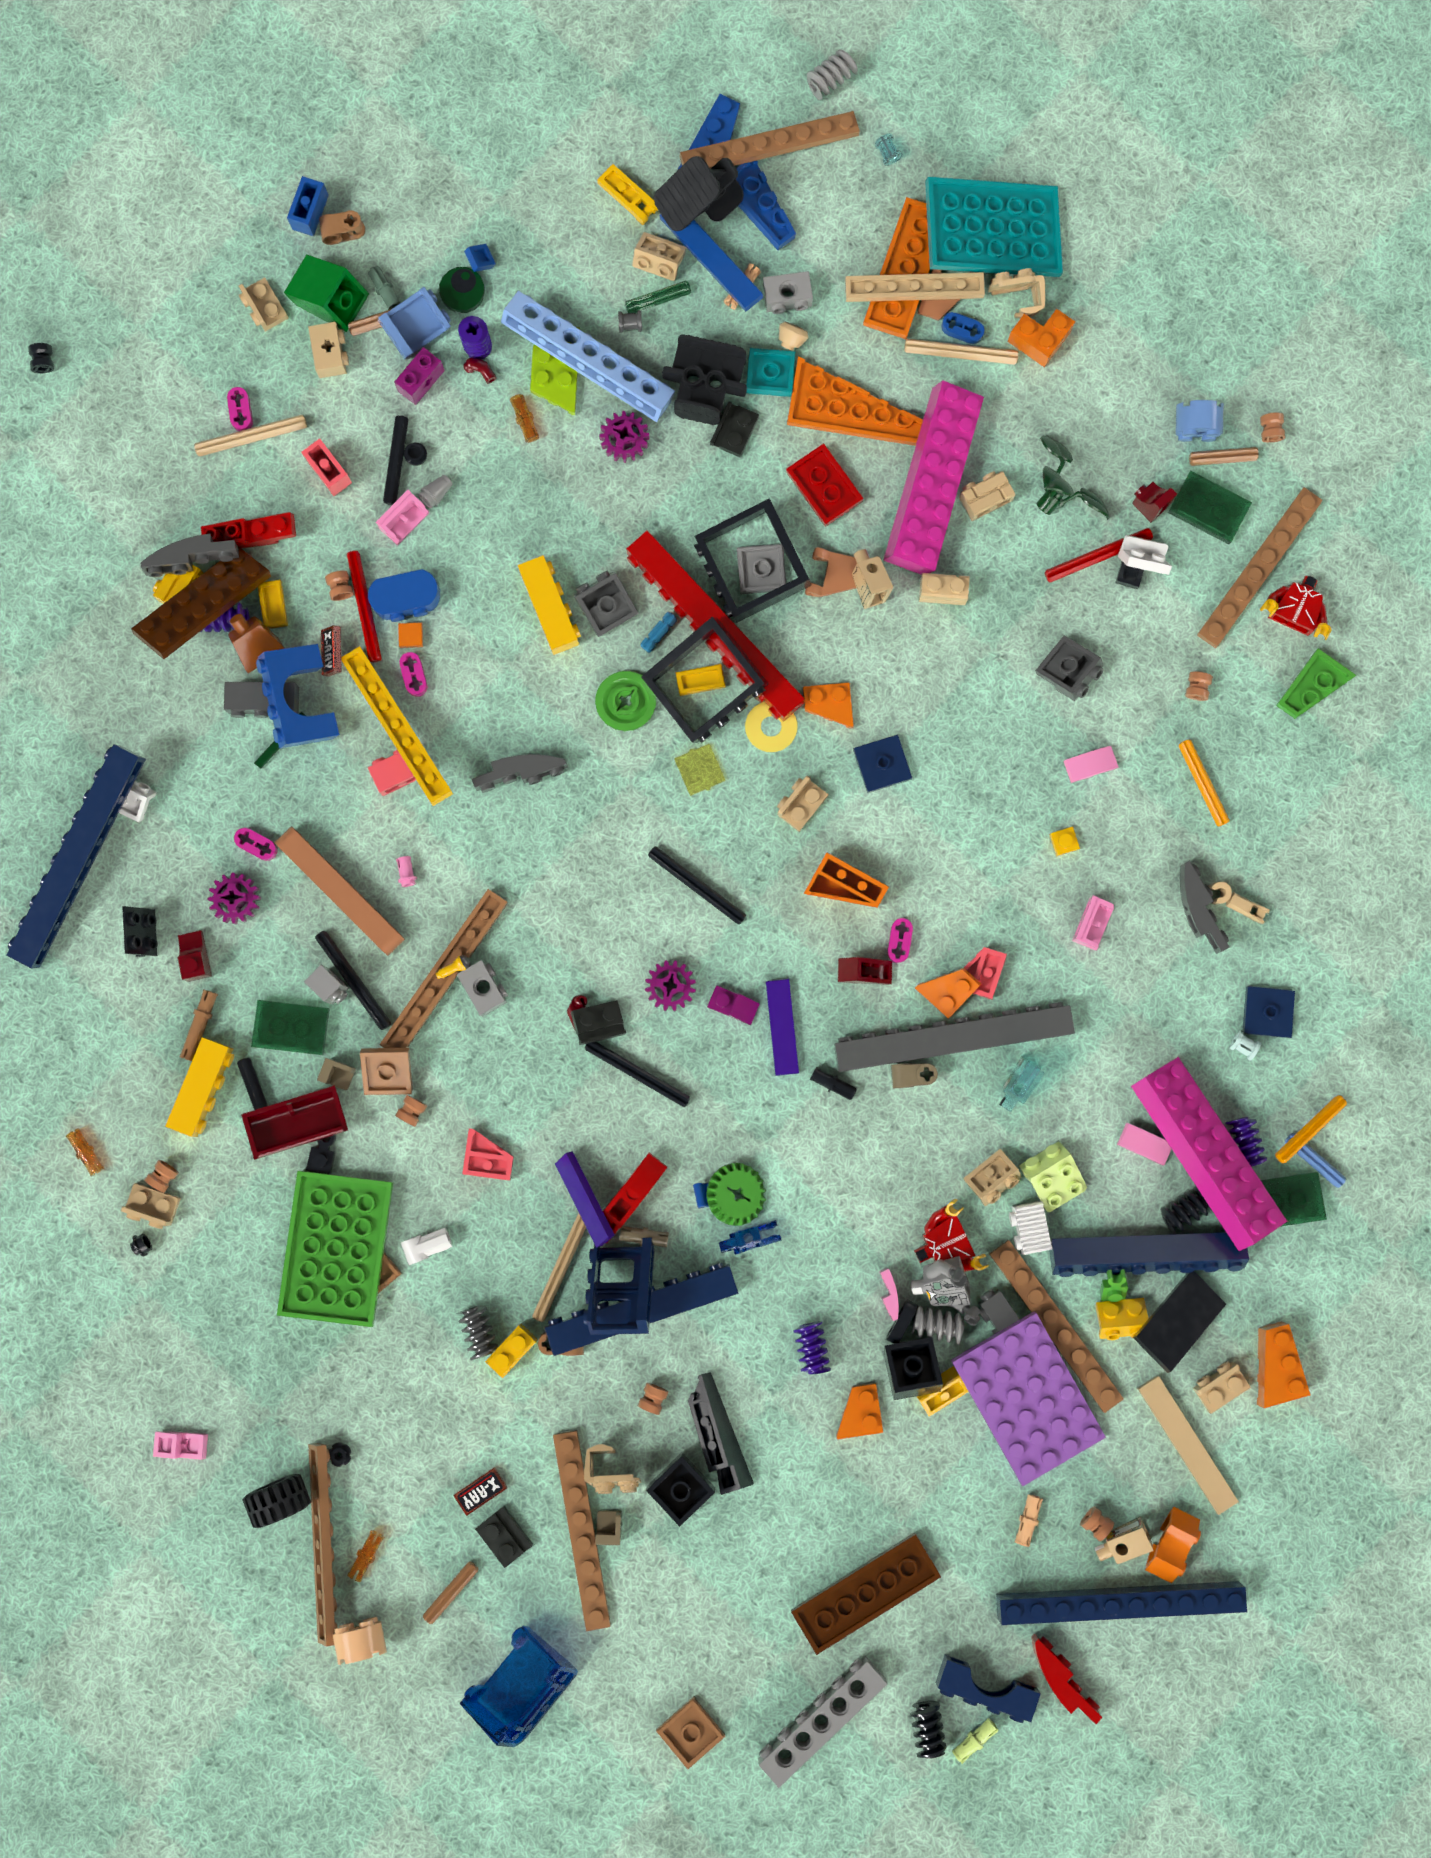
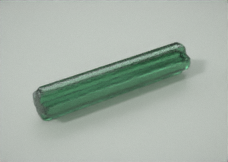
M685 280L630 299L625 302V307L628 313H636L638 310L642 311L691 293V288L688 281Z

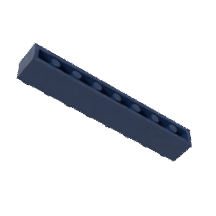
M1227 1233L1054 1238L1051 1240L1052 1249L1049 1250L1052 1275H1059L1060 1277H1070L1074 1274L1095 1276L1098 1273H1107L1108 1270H1112V1275H1118L1121 1269H1124L1125 1273L1132 1272L1134 1275H1141L1146 1272L1166 1274L1170 1271L1190 1273L1194 1270L1215 1272L1219 1269H1228L1235 1272L1244 1269L1249 1261L1248 1248L1238 1251Z
M721 1262L709 1266L710 1271L701 1274L700 1270L686 1274L687 1279L678 1281L677 1278L664 1281V1287L655 1289L653 1285L650 1324L739 1294L730 1266H723ZM608 1301L599 1303L596 1322L598 1324L628 1323L630 1320L631 1302L618 1301L610 1305ZM585 1309L572 1312V1317L562 1320V1316L548 1320L549 1325L544 1327L553 1356L618 1334L590 1335L588 1325H584L583 1320Z

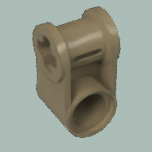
M909 1063L891 1065L893 1089L930 1085L936 1081L938 1076L937 1069L931 1064ZM925 1067H928V1071L933 1073V1076L929 1077V1081H925L924 1077H920V1072H924Z

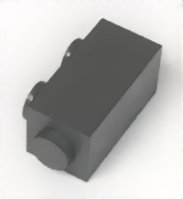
M990 1289L980 1296L982 1299L978 1303L981 1307L979 1309L980 1315L986 1323L990 1321L995 1329L992 1330L993 1335L1020 1320L1001 1291L996 1290L994 1292Z

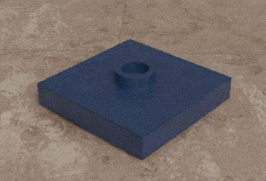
M898 734L853 748L867 793L912 780Z
M1247 986L1242 1032L1250 1035L1292 1038L1295 991Z

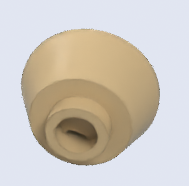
M784 321L779 325L781 346L793 351L795 347L800 348L809 338L806 330L792 323Z

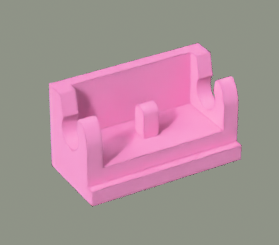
M407 490L376 521V524L398 546L429 514V511L418 498Z
M1091 896L1072 941L1097 951L1111 913L1114 910V904L1097 896Z

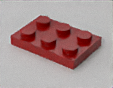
M824 443L786 468V473L825 527L863 502L864 498Z

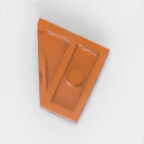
M850 683L803 686L804 708L806 712L845 725L847 728L854 727Z
M963 967L947 975L944 974L933 980L919 983L915 989L949 1019L981 983Z
M876 1383L852 1386L836 1434L837 1439L883 1433Z

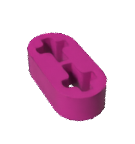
M234 387L227 394L230 422L235 430L239 432L250 429L253 425L249 395L243 388ZM238 394L242 396V399H240V407H238L236 401L233 400L237 398ZM239 413H242L243 417L246 419L245 421H243V425H239V423L236 422L240 420Z
M407 652L401 656L399 661L405 687L409 694L420 697L426 693L428 688L422 662L417 654ZM409 658L417 661V663L413 664L415 672H411L410 668L405 666ZM412 677H416L418 682L423 684L419 686L418 691L410 688V686L414 685Z
M241 828L234 835V842L239 848L261 860L270 861L277 855L276 844L251 829ZM250 833L248 837L254 841L253 845L248 842L242 845L241 835L246 836ZM261 844L266 847L270 844L269 849L272 850L271 853H265L262 856L263 851L257 848L258 845Z
M899 918L891 927L887 955L894 963L904 962L909 955L913 926L908 919ZM904 923L905 928H908V932H904L903 938L898 939L899 931L895 930V927ZM898 942L902 943L901 951L905 952L899 959L895 958V954L892 953V950L897 948Z

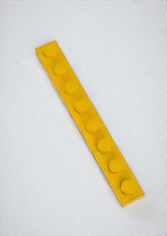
M359 646L340 658L432 806L453 795L361 647Z

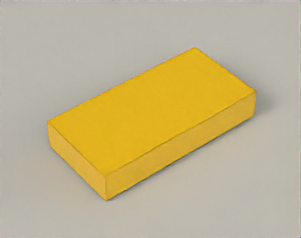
M274 580L262 583L258 587L263 624L268 629L288 626L282 581Z
M721 664L675 672L680 696L726 688Z

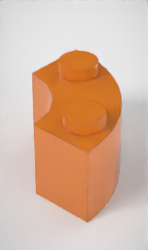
M1173 1507L1160 1527V1530L1164 1532L1158 1545L1153 1543L1154 1551L1149 1553L1145 1570L1171 1584L1178 1576L1181 1577L1186 1570L1187 1563L1185 1561L1192 1545L1197 1544L1201 1536V1531H1199L1200 1519Z

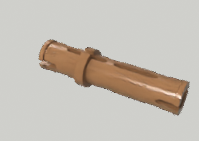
M203 989L199 1005L193 1011L195 1016L179 1057L190 1061L193 1060L208 1020L212 1019L213 1015L211 1012L218 996L217 993Z

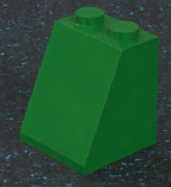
M307 254L284 291V294L296 306L328 323L336 322L338 328L343 329L345 332L349 330L348 323L354 321L369 296L366 289L345 267Z

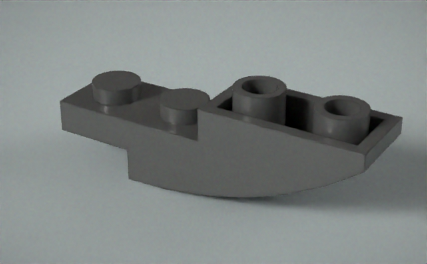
M211 534L197 535L176 541L157 550L140 564L146 576L161 577L163 574L169 573L183 575L186 572L193 571V562L206 564L212 560L228 562L233 560V558H239V549L235 540L214 542Z
M517 755L492 761L491 765L494 771L472 779V782L477 791L481 790L482 793L495 789L496 784L515 782L518 776H521L524 784L528 782L529 785L537 784L542 781L544 776L551 774V777L563 774L564 769L568 768L565 759L554 756Z
M1189 860L1180 866V893L1184 912L1195 937L1198 938L1205 934L1215 953L1218 954L1229 948V939L1223 930H1219L1216 925L1217 919L1212 910L1206 908L1208 904L1214 902L1211 898L1213 896L1211 889L1207 884H1203L1198 867L1195 864H1191Z

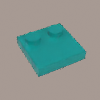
M750 348L746 393L792 397L795 351Z

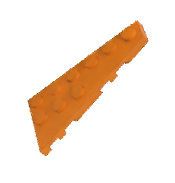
M798 356L787 425L916 446L923 419L903 409L900 410L883 399L880 400L870 395V392L840 377H835L825 372L823 368L815 367Z

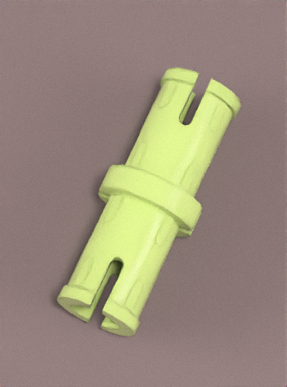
M987 1718L974 1732L970 1731L967 1734L968 1737L953 1749L952 1753L963 1764L973 1753L983 1749V1745L999 1729L990 1718Z

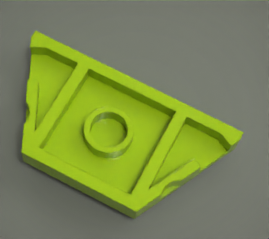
M533 345L531 393L546 399L554 406L563 408L569 414L575 415L578 372L540 347Z

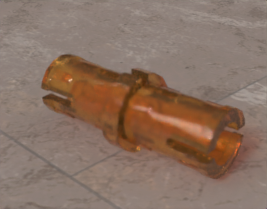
M518 394L510 398V402L516 414V423L520 425L525 442L530 443L538 440L539 434L533 422L534 416L532 412H529L524 395Z
M77 1128L74 1130L75 1132L71 1131L65 1137L76 1151V1158L78 1160L81 1159L89 1175L94 1176L95 1173L102 1171L104 1166H102L93 1152L95 1150L92 1145L89 1146L80 1129Z
M374 1530L369 1532L370 1534L362 1549H359L356 1553L358 1557L347 1574L348 1577L353 1579L357 1570H359L355 1579L357 1582L362 1581L369 1564L373 1563L376 1558L374 1555L385 1538L379 1533L375 1542H373L377 1533Z

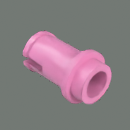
M411 856L399 857L396 859L400 875L398 882L401 883L402 887L415 885L417 876H414Z

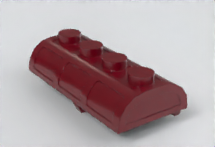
M335 1085L241 1114L254 1160L349 1131Z

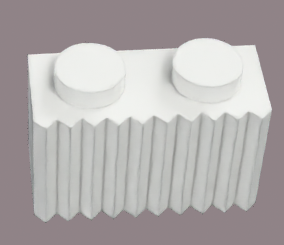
M1037 1201L1011 1206L1012 1212H1009L1011 1226H1016L1017 1236H1014L1016 1250H1020L1023 1255L1051 1250L1052 1245L1043 1202Z

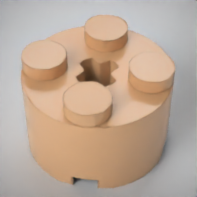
M377 1617L365 1619L363 1622L358 1623L359 1626L354 1627L352 1622L340 1625L339 1628L334 1629L335 1633L332 1635L338 1665L344 1662L349 1664L372 1658L374 1653L379 1652V1655L387 1652L382 1623L378 1621Z

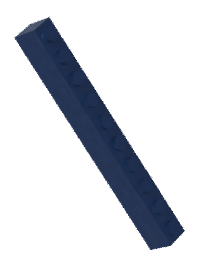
M113 744L106 751L103 766L96 771L91 789L87 790L83 796L84 803L81 809L72 818L73 825L64 834L59 852L55 853L51 859L50 864L52 866L49 872L42 877L40 881L41 887L38 893L32 897L27 915L19 922L18 927L20 929L17 935L8 944L9 950L6 956L31 969L40 968L146 761V758L123 746Z
M1239 1581L996 1594L997 1616L1001 1625L1247 1612L1246 1587Z

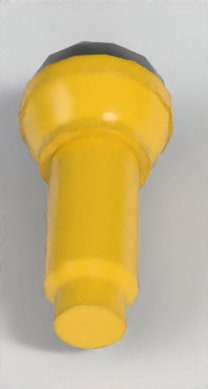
M459 955L453 963L440 969L435 974L440 979L457 971L466 970L470 967V960L465 955Z

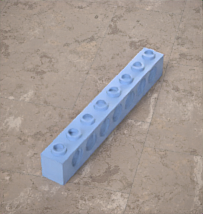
M517 291L504 308L501 319L502 324L655 422H658L671 403L675 391L669 385L660 382L651 376L649 372L638 368L630 360L621 357L612 351L610 347L599 343L588 333L582 332L573 326L571 322L560 318L549 308L535 302L530 296Z

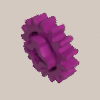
M622 411V416L620 417L613 413L614 419L606 418L607 426L601 425V431L603 432L599 434L600 441H603L601 448L607 449L606 455L608 457L614 454V461L616 462L619 457L623 458L624 463L627 462L628 457L635 461V454L642 456V448H648V443L645 441L650 439L649 433H646L648 426L647 424L642 425L643 420L641 417L635 419V413L633 412L630 416H626V412ZM634 427L638 430L640 437L633 432ZM625 434H628V437H625L624 440L621 439ZM609 437L616 442L615 447L610 443Z
M231 873L230 878L222 875V882L214 881L217 887L216 889L209 888L213 896L208 897L207 900L214 903L209 909L212 911L217 910L214 915L216 918L219 919L223 916V922L228 923L231 919L232 924L237 925L238 919L245 923L247 922V915L255 916L252 909H259L255 901L261 900V897L255 895L259 888L256 886L251 887L254 883L252 879L245 881V875L241 874L237 878V874ZM240 884L245 886L248 893H243L241 891ZM234 894L239 897H242L234 900V903L229 900H226L233 898ZM220 904H225L228 907L229 913H226ZM247 904L246 908L241 911V908Z
M665 960L664 967L657 963V971H649L652 978L645 979V982L650 984V987L645 988V992L652 993L648 999L649 1001L656 1000V1008L662 1004L664 1005V1011H667L668 1007L672 1006L675 1012L677 1005L685 1008L684 1001H692L689 993L696 992L695 989L691 988V985L695 984L696 980L689 979L693 972H685V964L679 968L677 967L676 960L673 962V965H669L668 961ZM669 970L666 977L663 979L657 978L661 973ZM678 972L685 978L686 985L680 983L677 979ZM672 975H674V985L677 988H673L668 996L667 987L664 984L669 983ZM655 987L663 991V1000L656 994ZM678 993H684L680 999L672 1001L673 996Z

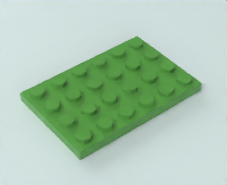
M297 1171L277 1316L374 1327L394 1182Z

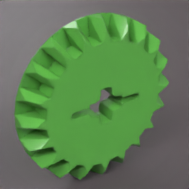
M620 671L608 676L600 684L596 693L595 704L600 718L607 726L624 732L634 731L639 727H643L650 720L655 711L656 696L641 678L642 675L631 671ZM631 695V706L625 705L620 709L622 704L620 698H627Z
M743 1163L724 1165L713 1174L707 1187L709 1208L713 1215L725 1224L742 1226L751 1223L753 1219L758 1217L760 1211L763 1210V1204L766 1201L764 1197L766 1189L763 1188L764 1180L758 1175L759 1172L752 1169L751 1166ZM740 1188V1194L744 1199L737 1198L734 1200L735 1195L730 1190H738Z

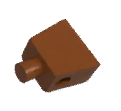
M236 614L230 619L234 630L229 632L228 636L248 674L257 668L256 661L263 652L285 649L279 638L257 617L254 616L246 621L242 614Z

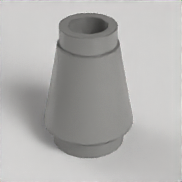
M442 475L421 488L418 496L428 508L438 506L453 484L446 475Z

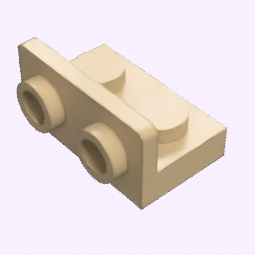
M644 232L635 247L632 266L675 281L678 267L685 256L687 247Z
M265 277L247 288L243 284L239 285L242 293L238 296L245 307L250 306L253 310L250 316L256 326L261 325L266 332L289 319Z
M806 776L803 780L799 778L791 788L794 790L789 798L784 796L777 805L779 808L777 815L798 832L801 831L828 797L825 791L810 781L811 778L809 776Z
M999 1149L963 1179L979 1197L982 1204L987 1206L989 1203H995L1005 1190L1015 1187L1022 1176L1019 1169Z
M134 1183L127 1204L122 1206L121 1211L127 1213L126 1217L129 1219L140 1221L142 1218L149 1221L148 1225L162 1229L163 1226L172 1225L181 1198Z
M1227 1361L1216 1368L1218 1372L1212 1376L1205 1375L1196 1382L1198 1385L1193 1389L1210 1414L1251 1388L1240 1372V1367L1237 1363H1229Z

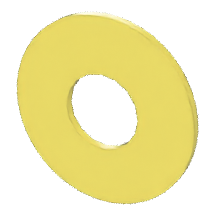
M765 702L759 703L752 708L746 718L745 731L749 741L756 748L765 752H778L785 749L792 743L797 733V720L794 713L784 722L779 718L782 726L779 734L772 737L766 736L761 730V723L766 717L772 715L768 711L770 707Z

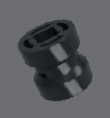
M47 343L30 344L28 346L29 355L32 357L30 370L39 374L54 371V362L51 360L53 354L52 346Z

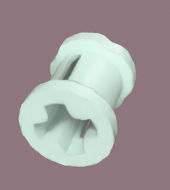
M1239 1031L1231 1041L1229 1049H1236L1246 1055V1059L1251 1061L1259 1051L1261 1042H1254L1244 1036V1032Z

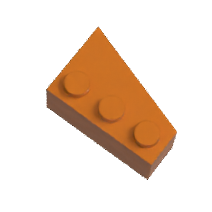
M826 852L804 894L878 908L889 886Z
M1281 1321L1258 1328L1259 1374H1257V1405L1262 1408H1268L1310 1396L1311 1394L1290 1325Z

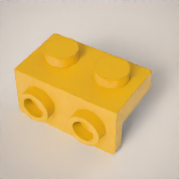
M1144 1298L1124 1299L1118 1302H1096L1095 1305L1100 1327V1339L1117 1340L1120 1337L1127 1336L1133 1338L1149 1319Z

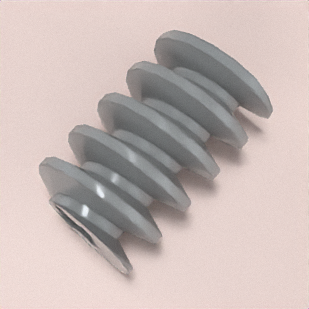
M839 49L835 55H831L828 60H824L821 66L818 65L814 68V71L807 73L808 85L818 100L823 99L821 91L825 95L830 93L828 86L833 90L837 88L835 81L843 84L844 79L842 76L850 79L851 74L849 70L854 74L857 73V65L847 52Z
M918 1306L914 1314L912 1334L917 1330L918 1336L922 1337L924 1331H926L929 1338L936 1333L938 1341L942 1339L943 1335H946L948 1343H950L953 1337H956V1343L960 1344L964 1330V1318L961 1320V1315L956 1313L952 1319L951 1312L946 1311L942 1317L941 1310H936L933 1315L931 1308H927L923 1314L922 1306Z

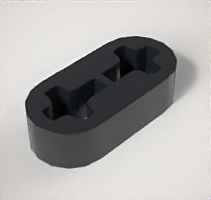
M908 1299L905 1301L898 1313V1319L894 1321L886 1336L887 1341L892 1344L900 1342L918 1308L917 1304Z

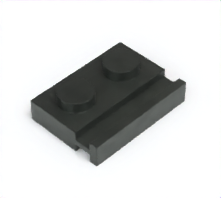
M728 402L710 441V445H714L723 451L741 458L757 423L759 414Z
M618 1000L571 1012L579 1045L626 1034Z
M502 1506L475 1528L504 1568L533 1546V1543L505 1506Z

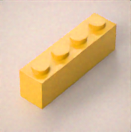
M544 555L517 565L553 655L578 646L577 638L581 637L577 625H572L569 617L573 615L568 603L563 604L560 596L564 595L560 583H555L552 575L556 573L551 561L546 562Z
M201 1038L165 1127L190 1137H198V1134L203 1133L207 1121H205L207 1112L212 1111L216 1102L214 1095L217 1089H221L225 1081L224 1071L233 1062V1048L208 1038Z

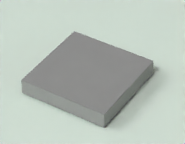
M781 544L737 547L740 594L770 592L786 584L784 551Z

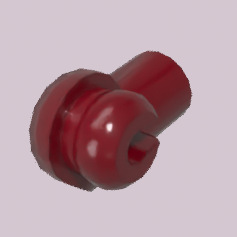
M470 357L463 364V368L467 373L480 372L487 384L497 379L489 364L484 360Z
M584 995L575 996L567 1009V1014L574 1030L571 1012L586 1007L587 998Z

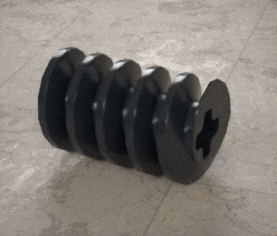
M1195 1186L1193 1193L1185 1192V1199L1179 1196L1176 1199L1177 1204L1171 1201L1168 1204L1169 1209L1165 1206L1160 1209L1166 1226L1173 1234H1176L1175 1227L1181 1231L1184 1230L1183 1222L1192 1226L1191 1217L1200 1221L1199 1212L1208 1216L1207 1207L1210 1206Z
M923 1701L914 1703L912 1707L916 1708V1710L911 1712L910 1716L918 1718V1720L911 1724L912 1727L919 1728V1731L914 1732L913 1736L921 1738V1741L915 1743V1747L923 1748L922 1751L916 1753L917 1757L932 1759L943 1756L947 1746L943 1742L945 1734L942 1732L944 1728L943 1723L940 1722L942 1715L938 1711L940 1709L939 1702Z

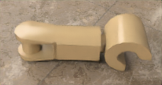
M1216 882L1208 885L1211 891L1218 889L1221 893L1219 898L1213 899L1214 902L1212 904L1226 902L1227 907L1257 923L1264 924L1265 921L1263 919L1266 913L1269 914V909L1232 892L1230 886L1225 882ZM1252 907L1257 909L1255 915L1250 913Z

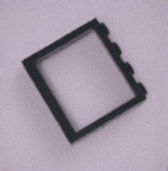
M770 498L694 536L697 541L694 547L699 557L704 556L707 564L703 566L709 578L714 576L717 584L713 585L719 598L724 596L727 604L723 607L728 617H734L736 623L812 586ZM766 513L797 578L737 608L706 543Z
M711 617L641 676L692 743L700 741L701 744L712 736L710 732L716 727L719 729L724 727L730 721L728 717L734 712L739 714L747 708L748 704L746 702L751 698H759L766 691L765 687L769 684L716 617ZM716 632L755 683L698 730L694 731L656 681Z

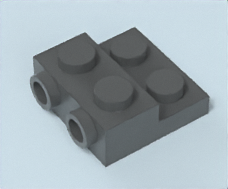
M608 570L596 576L597 581L590 586L586 582L577 587V593L573 595L597 637L602 636L638 614L616 573L612 572L609 574Z
M1064 635L1035 671L1038 676L1054 685L1058 692L1075 702L1078 697L1083 698L1087 694L1089 683L1093 679L1098 680L1104 669L1102 668L1103 662L1101 657Z

